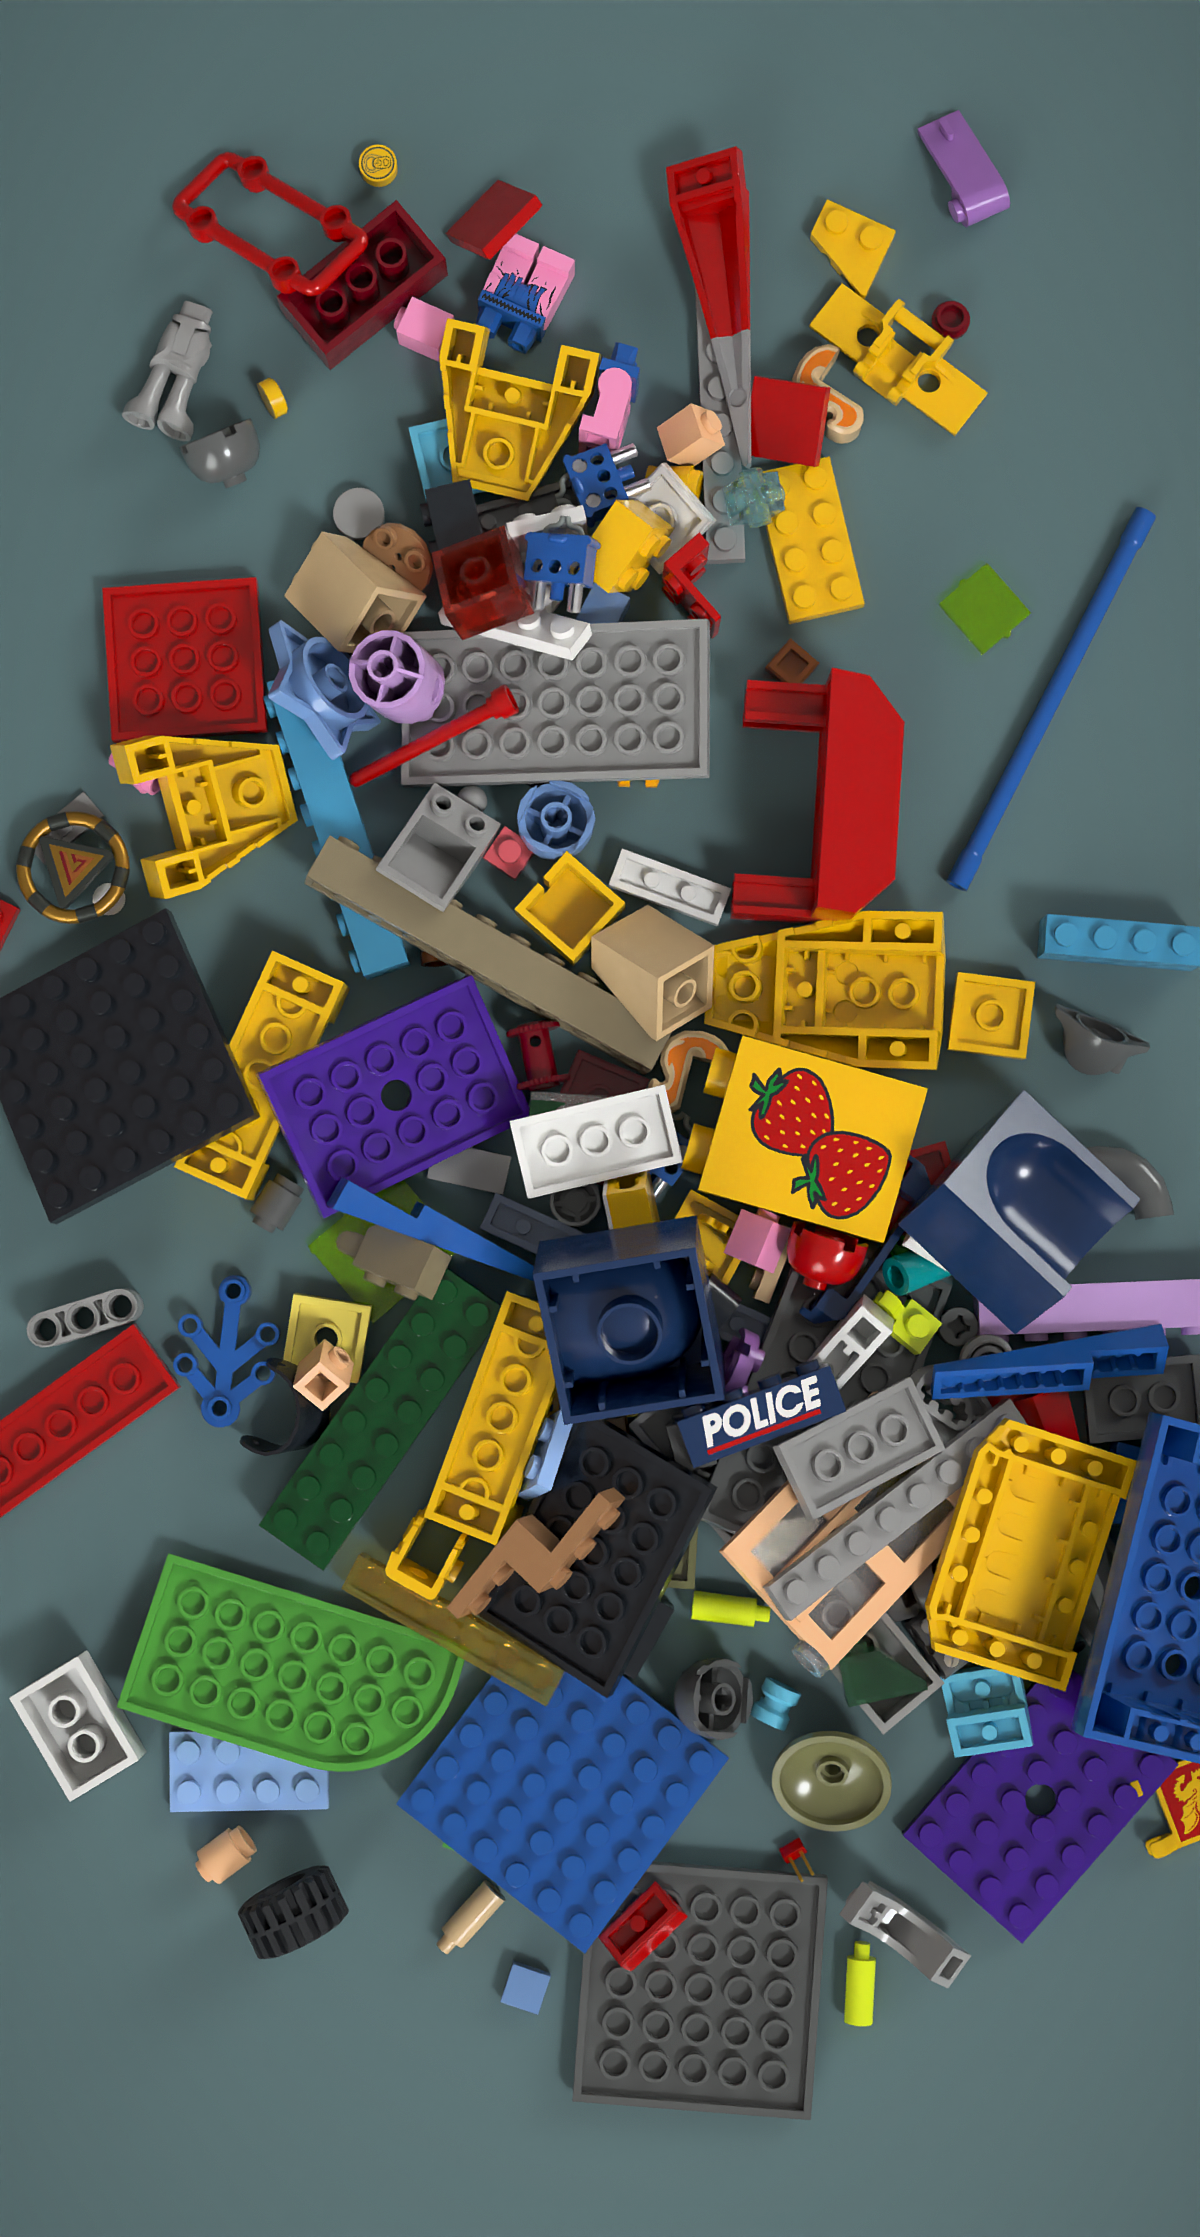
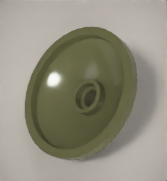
M819 1731L800 1736L783 1748L774 1763L772 1788L780 1806L800 1823L824 1831H847L870 1823L882 1813L890 1799L892 1778L886 1760L870 1743L844 1732Z

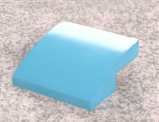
M985 1666L959 1669L947 1679H942L944 1682L942 1690L948 1712L946 1721L955 1758L1033 1746L1032 1729L1022 1678Z

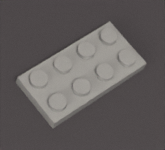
M911 1377L904 1378L846 1408L847 1412L825 1419L773 1446V1450L808 1521L823 1516L945 1450L944 1444Z

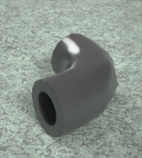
M1086 1147L1141 1199L1134 1207L1135 1220L1174 1215L1173 1204L1164 1178L1147 1159L1121 1147Z

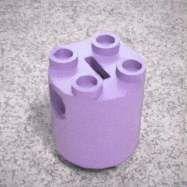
M381 630L371 634L356 646L349 662V679L354 692L363 702L385 718L396 723L413 724L418 721L424 722L433 716L444 695L445 678L443 667L430 653L410 636L393 630Z

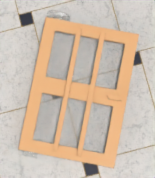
M918 1465L811 1521L807 1520L787 1480L719 1552L799 1638L800 1641L791 1649L798 1662L811 1674L822 1678L828 1670H832L942 1552L962 1486L792 1621H787L783 1618L763 1586Z

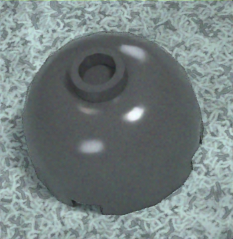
M249 418L208 434L199 440L191 441L179 448L186 464L197 478L210 484L223 482L225 488H229L247 480L244 473L255 466L259 458L260 443L253 422Z
M723 1658L700 1660L693 1663L680 1675L674 1691V1707L679 1720L692 1733L709 1739L724 1740L734 1737L737 1734L734 1731L740 1723L746 1724L753 1704L752 1685L749 1678L743 1677L738 1669L742 1667L737 1662Z

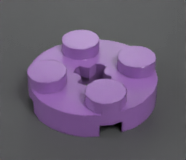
M744 1328L739 1329L742 1338L739 1339L733 1336L723 1352L725 1361V1392L740 1387L743 1393L747 1392L748 1386L745 1383L751 1371L756 1373L759 1370L765 1356V1351L759 1349V1335Z

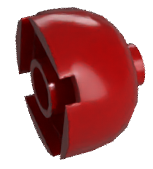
M794 1221L788 1238L787 1256L793 1270L805 1277L803 1284L825 1291L827 1284L842 1285L849 1282L859 1272L868 1249L867 1243L857 1245L859 1239L819 1225L816 1226L815 1232L804 1229L806 1222Z

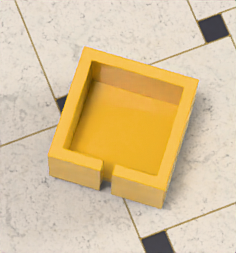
M616 500L591 536L601 544V548L596 553L593 582L607 593L631 592L632 589H639L649 576L650 572L647 568L650 565V560L652 557L658 559L666 552L672 542L669 536L675 528L639 500Z
M566 851L543 877L544 884L549 888L546 893L544 888L537 883L515 908V914L574 966L591 948V936L609 927L625 910V902Z

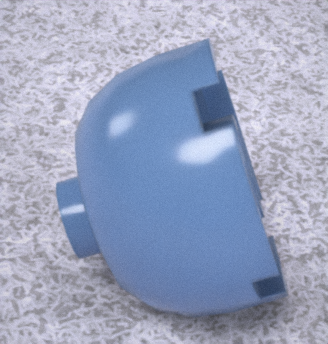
M549 781V784H543L538 788L536 785L529 789L520 801L517 813L519 835L528 850L540 858L558 861L566 851L572 856L577 855L590 841L595 825V814L589 802V797L582 789L570 782Z

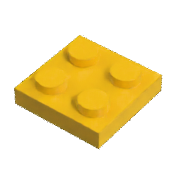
M957 972L947 1050L1025 1060L1035 982Z

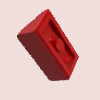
M655 1881L598 1938L622 1968L632 1971L682 1924L688 1915Z

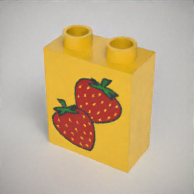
M742 1035L737 1053L717 1047L715 1049L703 1093L723 1098L715 1129L694 1123L681 1169L701 1174L697 1188L698 1191L874 1242L884 1243L928 1088Z

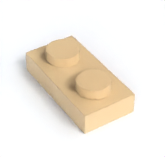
M788 1239L774 1273L756 1267L749 1288L755 1290L752 1298L769 1304L787 1259Z

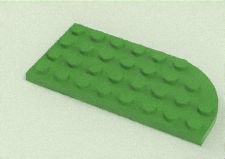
M168 1553L117 1708L303 1766L325 1771H358L373 1768L400 1757L414 1748L435 1728L453 1698L469 1646Z

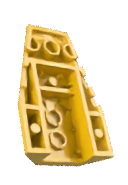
M860 911L849 920H821L814 924L786 928L775 933L762 936L756 935L714 945L712 1008L705 1012L704 1024L858 1068L937 1070L943 1034L946 962L943 912Z

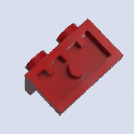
M699 532L664 562L662 575L664 586L662 591L673 605L677 606L680 603L690 614L687 616V619H708L710 622V638L713 639L718 634L721 615L693 585L706 572L704 566L708 561L710 545Z

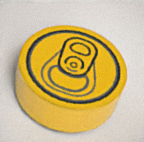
M376 144L367 147L361 153L359 169L364 181L374 187H383L395 179L398 165L396 156L390 148Z

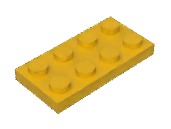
M830 456L820 458V463L817 467L793 464L755 473L754 480L788 623L794 624L863 608L865 604Z

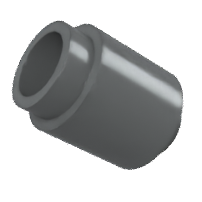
M277 1173L273 1181L268 1180L249 1210L256 1215L252 1222L270 1233H273L276 1227L283 1231L301 1203L302 1199L299 1197L304 1189Z

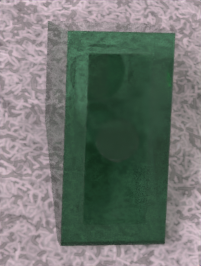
M866 1641L857 1642L837 1664L844 1698L848 1707L928 1690L927 1683L921 1675L874 1645L867 1646Z

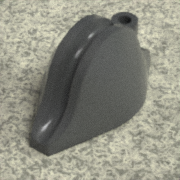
M1059 1004L1055 1006V1014L1064 1027L1062 1043L1065 1056L1069 1064L1080 1073L1100 1075L1111 1071L1119 1074L1128 1057L1146 1053L1150 1049L1149 1042L1109 1023Z

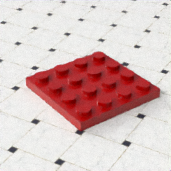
M256 577L102 588L111 740L114 743L143 736L195 738L268 732L266 704L263 697L265 696L259 587Z

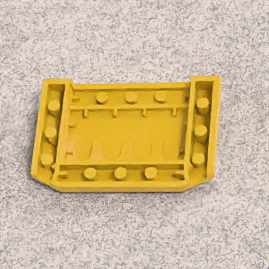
M1004 1418L973 1451L930 1586L925 1608L931 1648L939 1653L1066 1691L1077 1656V1652L1073 1651V1646L1120 1498H1127L1137 1461Z

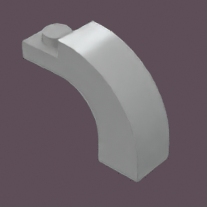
M862 1881L859 1887L849 1894L846 1905L839 1914L849 1924L874 1935L912 1963L930 1981L946 1988L950 1987L971 1957L967 1951L931 1921L872 1881L868 1884Z

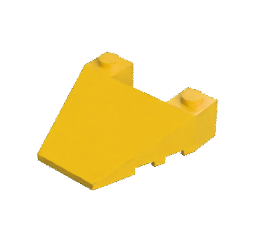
M447 318L439 362L440 371H442L443 399L448 427L447 436L452 482L470 479L471 486L474 489L529 501L593 397L603 355L561 345L553 384L482 368L490 329Z
M143 736L110 745L120 784H138L158 778L176 849L140 859L150 897L168 899L202 889L215 876L225 869L233 867L255 848H260L298 821L279 745L171 736Z

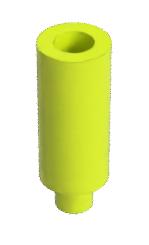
M694 1591L691 1619L754 1627L755 1621L769 1622L771 1608L769 1606L757 1605V1598Z
M855 1941L854 1954L847 1956L844 2022L854 2026H870L873 2024L876 1958L870 1956V1943L866 1941Z

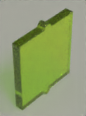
M988 563L969 579L960 580L959 587L939 603L940 608L982 655L1002 638L1008 639L1011 636V631L1031 614Z

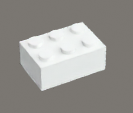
M87 1650L9 1698L70 1802L137 1762L147 1752L123 1710L117 1708L118 1702Z

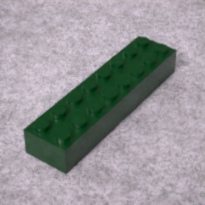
M447 1267L433 1300L418 1296L262 1519L259 1526L324 1571L491 1333L501 1304Z

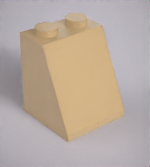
M321 532L318 539L313 543L311 551L299 571L293 577L292 583L284 595L337 651L353 653L356 646L367 636L381 630L405 632L427 597L421 590L348 537L327 532Z
M646 905L591 936V968L655 1041H658L712 1008L714 945L653 907Z

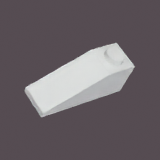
M863 1294L846 1317L837 1323L808 1361L817 1359L819 1365L824 1363L830 1365L840 1390L893 1332L894 1319Z

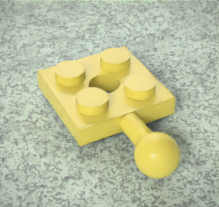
M294 1293L283 1360L298 1365L318 1345L316 1340L318 1330L328 1327L337 1334L338 1341L336 1346L345 1350L354 1363L350 1383L357 1384L362 1374L372 1305Z

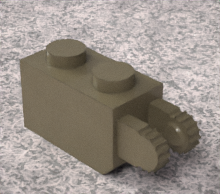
M377 1224L368 1228L365 1236L351 1230L342 1231L336 1237L337 1241H335L337 1243L336 1247H338L340 1252L354 1259L352 1265L365 1272L362 1279L381 1288H384L386 1282L395 1285V1293L413 1301L416 1300L418 1295L433 1300L452 1258L431 1244Z

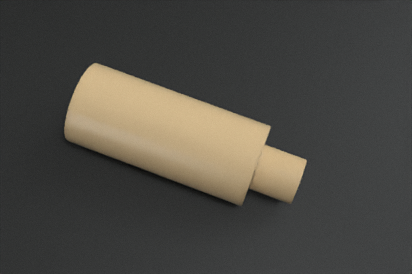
M484 1880L442 1927L444 1935L436 1943L442 1952L448 1955L456 1945L463 1948L503 1904L505 1897L493 1884Z

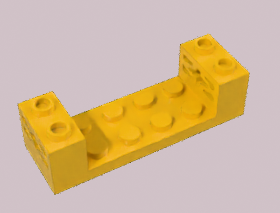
M275 951L271 952L229 1044L260 1114V1118L176 1161L175 1168L244 1199L255 1200L270 1165L265 1164V1161L280 1130L278 1121L256 1073L319 1044L328 1022L335 1024L350 988L344 982Z
M506 1291L424 1514L425 1518L493 1545H497L516 1519L521 1518L524 1507L516 1504V1500L525 1478L526 1466L530 1457L534 1454L538 1443V1435L557 1391L538 1301Z

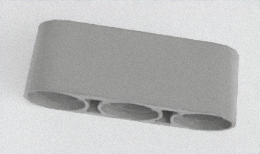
M128 1288L114 1289L34 1315L29 1320L26 1328L27 1336L35 1346L42 1348L52 1347L129 1324L141 1316L144 1309L143 1299L135 1290ZM121 1295L127 1296L132 1303L131 1312L126 1317L119 1316L114 1308L116 1299ZM83 1307H88L94 1314V1322L87 1329L82 1328L77 1321L78 1312ZM47 1318L55 1323L57 1330L51 1340L44 1339L40 1333V1325Z

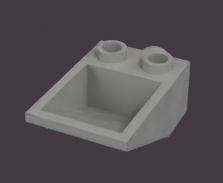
M434 783L378 864L376 871L444 912L489 849L501 823L483 813L487 806L485 792L478 786L470 785L462 788L456 796Z

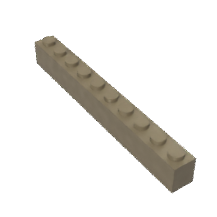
M329 835L309 870L304 884L465 975H472L474 980L545 1020L559 1022L561 1029L639 1073L646 1075L652 1070L671 1033L655 1041L613 993L609 994L597 987L599 982L590 975L583 972H578L576 975L563 968L565 963L558 957L549 953H544L542 956L530 949V942L513 933L510 936L496 930L497 924L483 915L476 914L473 917L461 910L463 905L454 898L444 912L440 911L376 871L378 864L383 858L373 856L371 859L358 852L360 847L353 841L342 836L336 839Z

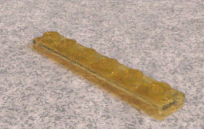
M362 1552L357 1556L341 1588L342 1590L542 1705L547 1706L551 1702L565 1674L564 1670L473 1614L457 1619L447 1609L451 1603L450 1601L439 1595L433 1600L426 1599L397 1583L386 1575L385 1569L387 1565Z

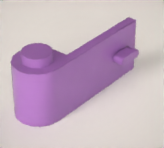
M959 110L918 128V135L951 186L952 200L948 202V207L956 223L961 222L963 226L969 227L1010 208L1008 190L1002 177Z

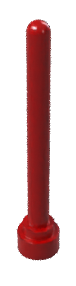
M506 684L490 692L491 696L485 699L486 703L351 773L349 783L354 787H360L492 717L495 719L500 717L507 719L517 714L519 707L512 692Z

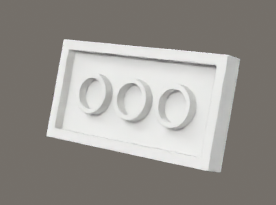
M665 1085L509 1121L528 1199L683 1162Z

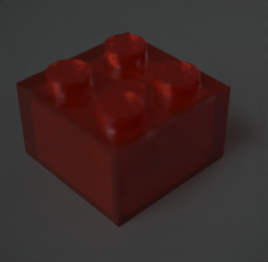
M505 525L432 553L444 612L461 640L535 613L528 583L524 580V566L520 551Z

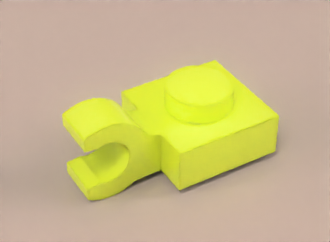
M886 1290L884 1293L878 1292L873 1299L875 1304L894 1319L893 1332L890 1335L914 1355L921 1354L942 1324L915 1300L908 1299L902 1305L900 1299L889 1290Z

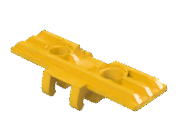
M841 283L810 323L809 327L832 345L839 347L840 351L857 363L853 370L854 375L893 405L897 406L902 398H904L953 436H956L987 396L988 392L943 359L952 346L954 339L949 335L946 338L907 310L904 307L905 302L901 299H898L884 315ZM894 320L934 349V353L928 356L920 351L917 356H914L894 340L896 333L891 328ZM864 328L873 329L878 335L870 347L863 346L857 339V333ZM924 374L934 375L939 381V388L934 392L923 391L918 385L919 377Z

